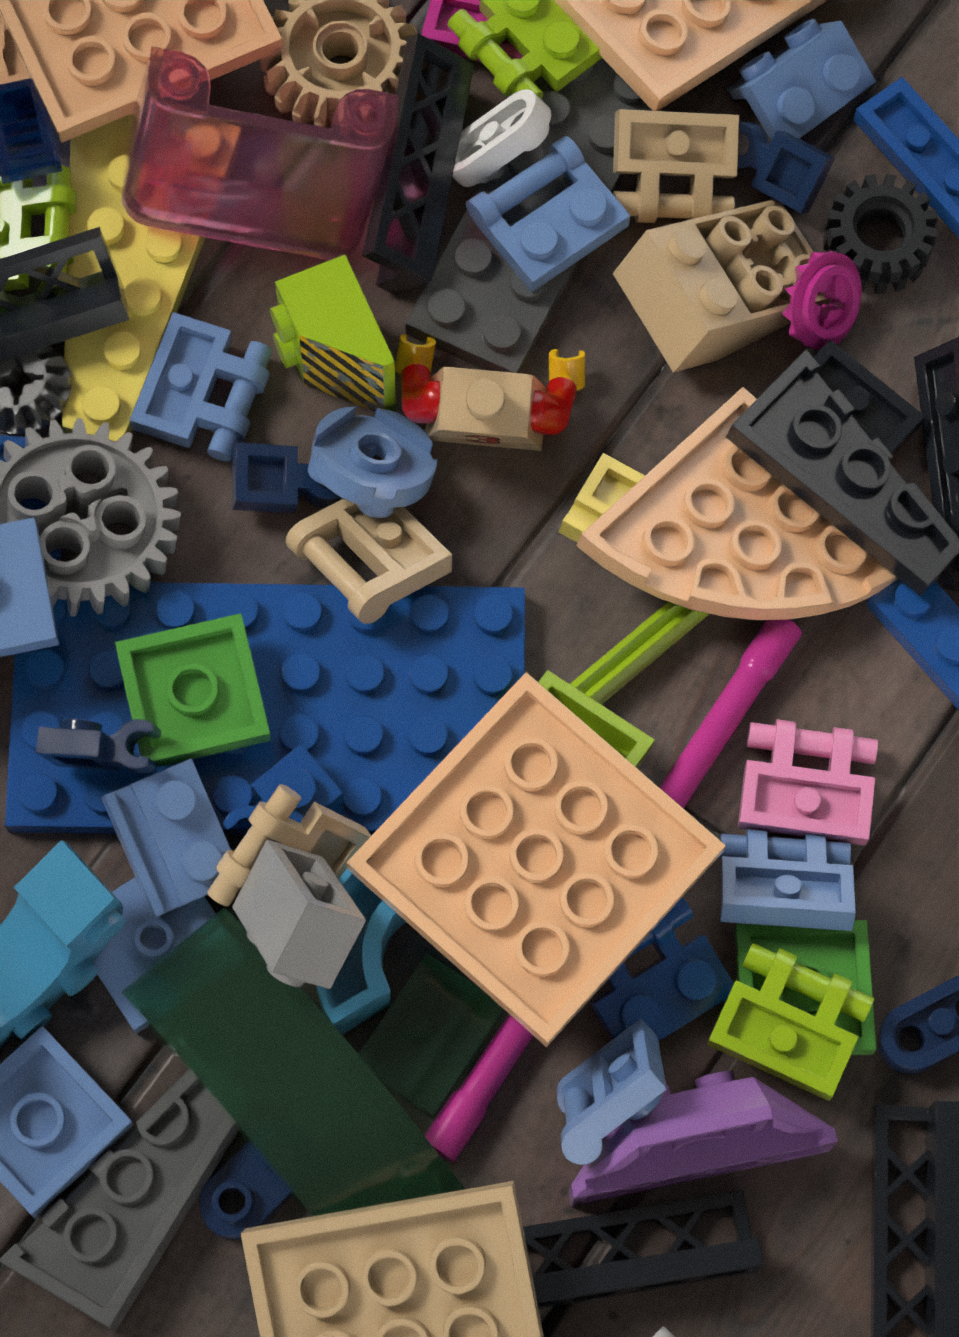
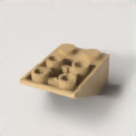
M773 199L646 230L613 272V275L674 373L717 361L790 324L791 321L782 315L791 301V295L785 288L795 285L797 281L795 266L808 264L813 250L783 203ZM818 292L815 304L822 306V304L828 305L830 304V299L824 298L825 295Z

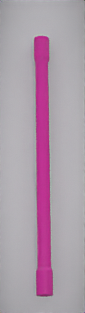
M790 619L766 620L742 655L738 669L659 786L662 791L683 809L765 684L774 678L801 637V629ZM508 1014L460 1088L451 1094L421 1139V1143L450 1163H454L485 1117L488 1104L533 1038V1035L510 1014Z

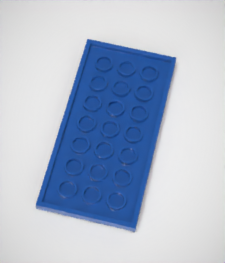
M150 582V588L147 593L141 592L129 585L128 605L124 607L111 595L106 596L103 614L99 615L93 609L90 601L85 600L80 602L77 615L70 616L67 601L58 599L53 607L59 645L18 653L14 657L5 827L8 832L116 834L101 797L182 762L157 767L156 771L147 774L136 773L124 767H119V771L57 767L35 753L39 727L62 728L63 720L81 719L101 724L102 732L107 735L115 734L125 723L132 720L115 642L241 613L271 741L192 759L224 835H246L252 826L249 820L240 822L236 828L229 831L223 824L225 818L232 810L238 807H254L263 799L251 784L302 743L344 794L328 809L366 827L372 836L524 675L525 587L424 586L389 605L383 616L370 624H363L349 611V600L334 585ZM137 742L134 746L135 757L140 756Z

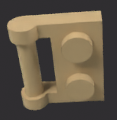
M342 499L299 521L290 529L286 536L287 547L299 559H309L349 600V611L363 624L375 622L383 616L389 605L452 572V554L405 507L394 508L393 513L386 518H375L364 514L357 504ZM339 536L377 577L366 582L327 541Z

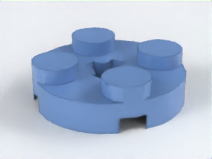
M357 406L343 407L332 411L319 422L311 446L308 473L314 481L325 485L338 496L357 504L364 514L375 518H386L393 513L394 508L409 506L426 495L437 468V458L433 460L430 454L433 443L420 426L396 412L381 408L376 409L374 417L366 415L354 416ZM377 455L381 457L383 460H376L372 458Z

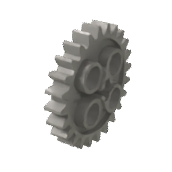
M77 418L72 433L66 434L63 433L61 426L56 420H50L49 437L43 439L31 427L26 428L25 448L7 440L4 442L3 457L5 461L0 460V524L35 518L39 530L52 607L55 606L58 599L66 600L70 616L77 615L80 602L85 600L90 601L98 615L103 614L104 600L109 595L123 607L128 605L129 585L141 592L147 593L151 581L149 572L163 575L167 564V557L164 554H174L177 536L172 532L179 530L181 512L172 509L177 503V488L164 487L168 479L169 470L167 466L149 469L152 464L153 449L148 447L135 454L132 453L133 434L130 432L121 436L116 442L109 440V423L106 422L101 424L95 435L86 434L82 418ZM82 473H94L103 480L99 483L87 484L79 481L76 476ZM117 493H124L126 496H122V495L113 496V495H115V494H117ZM36 498L44 501L47 506L38 510H30L22 507L19 503L24 499ZM113 523H124L134 531L126 535H116L108 531L106 527ZM57 549H69L75 552L78 557L64 562L52 558L49 553Z

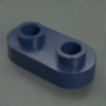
M959 975L902 1004L887 1015L879 1027L877 1045L881 1057L890 1067L902 1073L916 1074L959 1053V1016L955 1010L956 1003L959 1002ZM912 1031L917 1034L921 1041L920 1050L909 1052L903 1049L899 1043V1033Z
M288 1122L272 1123L259 1130L204 1185L200 1194L199 1208L207 1227L215 1235L223 1239L241 1240V1232L245 1228L264 1225L312 1176L316 1165V1153L309 1135L299 1126ZM286 1144L294 1150V1157L286 1166H275L269 1161V1153L276 1145ZM232 1191L240 1192L245 1196L244 1208L239 1213L232 1215L223 1212L220 1207L223 1196Z

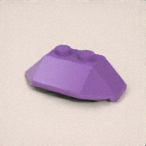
M733 1071L717 1072L697 1078L695 1080L697 1089L671 1094L669 1085H666L667 1090L662 1093L660 1102L650 1113L638 1120L627 1119L602 1138V1150L598 1158L589 1164H584L571 1184L568 1193L571 1207L829 1152L838 1142L835 1128L754 1077L736 1080Z

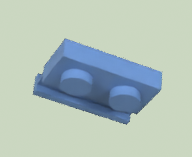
M192 759L101 797L153 918L208 895V889L219 875L216 866L226 851L231 849Z

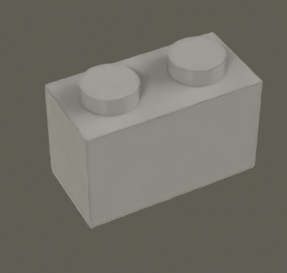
M266 839L232 906L247 931V938L256 945L267 963V971L279 981L295 987H301L304 982L331 989L366 922L365 917L324 857Z

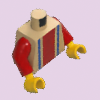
M406 334L400 335L395 370L401 374L402 409L409 420L426 424L425 432L431 441L542 451L543 435L559 434L566 428L577 391L585 387V352L583 350H579V355L576 357L562 358L559 357V349H552L549 352V383L545 387L534 375L456 367H443L431 377L436 341L431 337H427L425 345H418L407 341Z

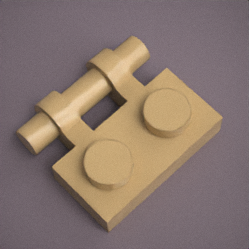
M619 109L615 112L613 173L637 174V186L635 192L613 191L612 194L630 216H634L636 223H655L657 217L691 220L734 209L733 196L713 195V178H734L737 176L739 115ZM660 175L690 177L689 194L659 193Z
M279 784L267 803L259 802L248 818L252 826L235 851L227 850L217 864L216 869L219 875L208 889L207 894L217 903L228 907L243 887L266 839L275 840L281 844L324 857L339 879L347 869V861L371 837V834L366 827L316 802L312 804L300 823L289 818L302 798L288 786Z

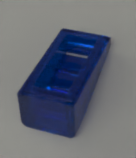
M28 78L1 84L0 177L2 184L63 171L49 113L32 79Z

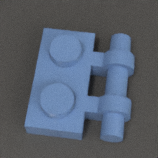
M173 312L130 417L131 429L190 448L198 427L214 433L207 453L215 459L230 461L235 443L244 442L251 422L247 415L256 394L263 393L270 376L266 367L272 354V349L261 342L251 341L244 359L227 354L232 343L231 330ZM217 378L233 384L225 407L208 403Z
M747 829L746 835L720 834V841L726 845L723 853L719 856V859H722L720 869V922L844 931L853 930L856 909L853 865H850V842L826 841L824 835L805 834L803 839L767 837V830Z

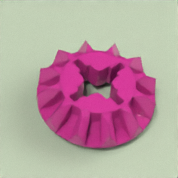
M829 251L828 253L812 252L808 264L795 266L797 281L794 286L785 288L791 295V301L782 315L791 321L789 336L801 341L805 347L820 350L829 340L838 344L851 330L861 305L862 285L858 269L848 256L834 251ZM818 292L824 294V298L830 299L829 305L822 304V306L815 304Z

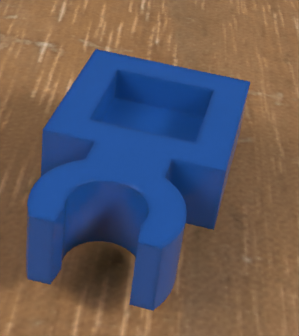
M302 743L251 784L263 799L260 802L267 803L279 784L286 785L298 793L302 799L289 818L299 823L314 802L329 808L344 795ZM257 805L254 807L241 806L232 810L225 818L224 826L229 831L236 828L240 822L248 820Z

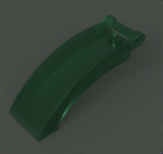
M223 908L121 992L158 1040L182 1064L262 1158L308 1217L465 1190L464 1186L404 1109L300 987L291 986L279 981L267 971V963L256 945L247 938L245 927L227 909Z

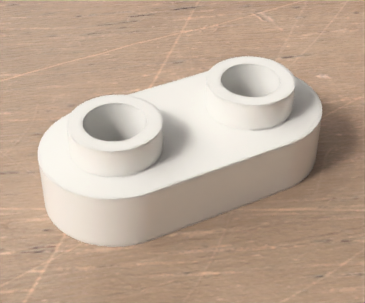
M528 89L518 91L461 131L452 177L464 187L490 181L505 164L522 152L535 149L545 140L549 132L550 108L532 90Z

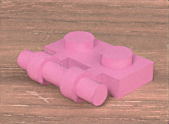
M779 719L776 720L775 725L750 722L747 747L771 750L772 758L771 763L747 760L738 828L767 830L769 833L804 837L805 834L824 835L827 841L850 842V844L866 846L870 835L875 777L850 774L851 762L874 765L878 750V739L856 737L852 729L834 727L832 733L796 728V722ZM793 754L828 758V771L792 766Z

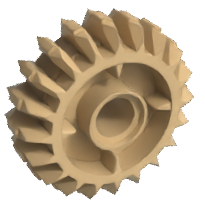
M289 0V11L276 9L272 19L282 37L283 46L276 48L270 56L260 59L261 71H264V74H266L263 77L265 90L269 95L275 96V106L280 114L292 111L293 123L296 124L298 129L308 122L314 121L315 133L320 138L326 133L329 126L338 127V133L344 141L350 133L351 126L359 125L360 129L369 136L373 130L374 118L389 125L407 38L418 33L414 24L406 23V12L403 10L402 5L389 8V0ZM341 55L353 59L344 64H336L329 61L331 58Z

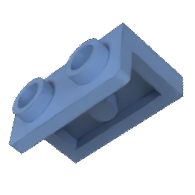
M811 19L800 24L785 35L784 39L788 45L773 56L770 52H765L748 61L739 69L742 78L727 88L733 100L746 98L771 141L776 131H786L797 138H801L876 83L875 78L842 21L818 24L815 19Z

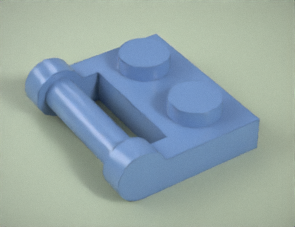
M563 136L551 144L548 155L490 194L480 192L466 202V208L474 223L531 292H534L629 227L630 214L585 162L580 149L568 136ZM563 174L570 182V187L511 227L502 218L504 213Z
M642 1018L573 1069L558 1083L556 1089L557 1102L560 1110L565 1113L566 1126L561 1133L562 1152L566 1159L572 1163L583 1165L595 1161L602 1150V1138L627 1119L638 1120L646 1116L658 1105L662 1098V1093L667 1090L658 1037Z

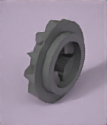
M50 346L0 361V431L9 434H25V429L28 427L37 431L48 425L50 420H54L65 407L71 392V373L63 357ZM24 370L34 383L24 386L18 401L17 396L8 386L17 384L19 375Z

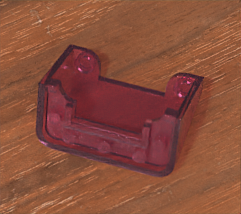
M152 46L133 109L121 192L122 205L127 214L137 223L163 230L325 260H332L342 255L350 256L357 249L367 225L397 124L400 95L371 89H356L348 92L339 100L336 106L331 129L208 105L211 89L210 75L197 58L183 52Z

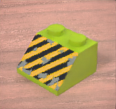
M346 255L275 281L278 305L270 308V314L277 331L273 334L274 343L285 368L296 366L305 386L375 412L377 408L396 411L395 361Z

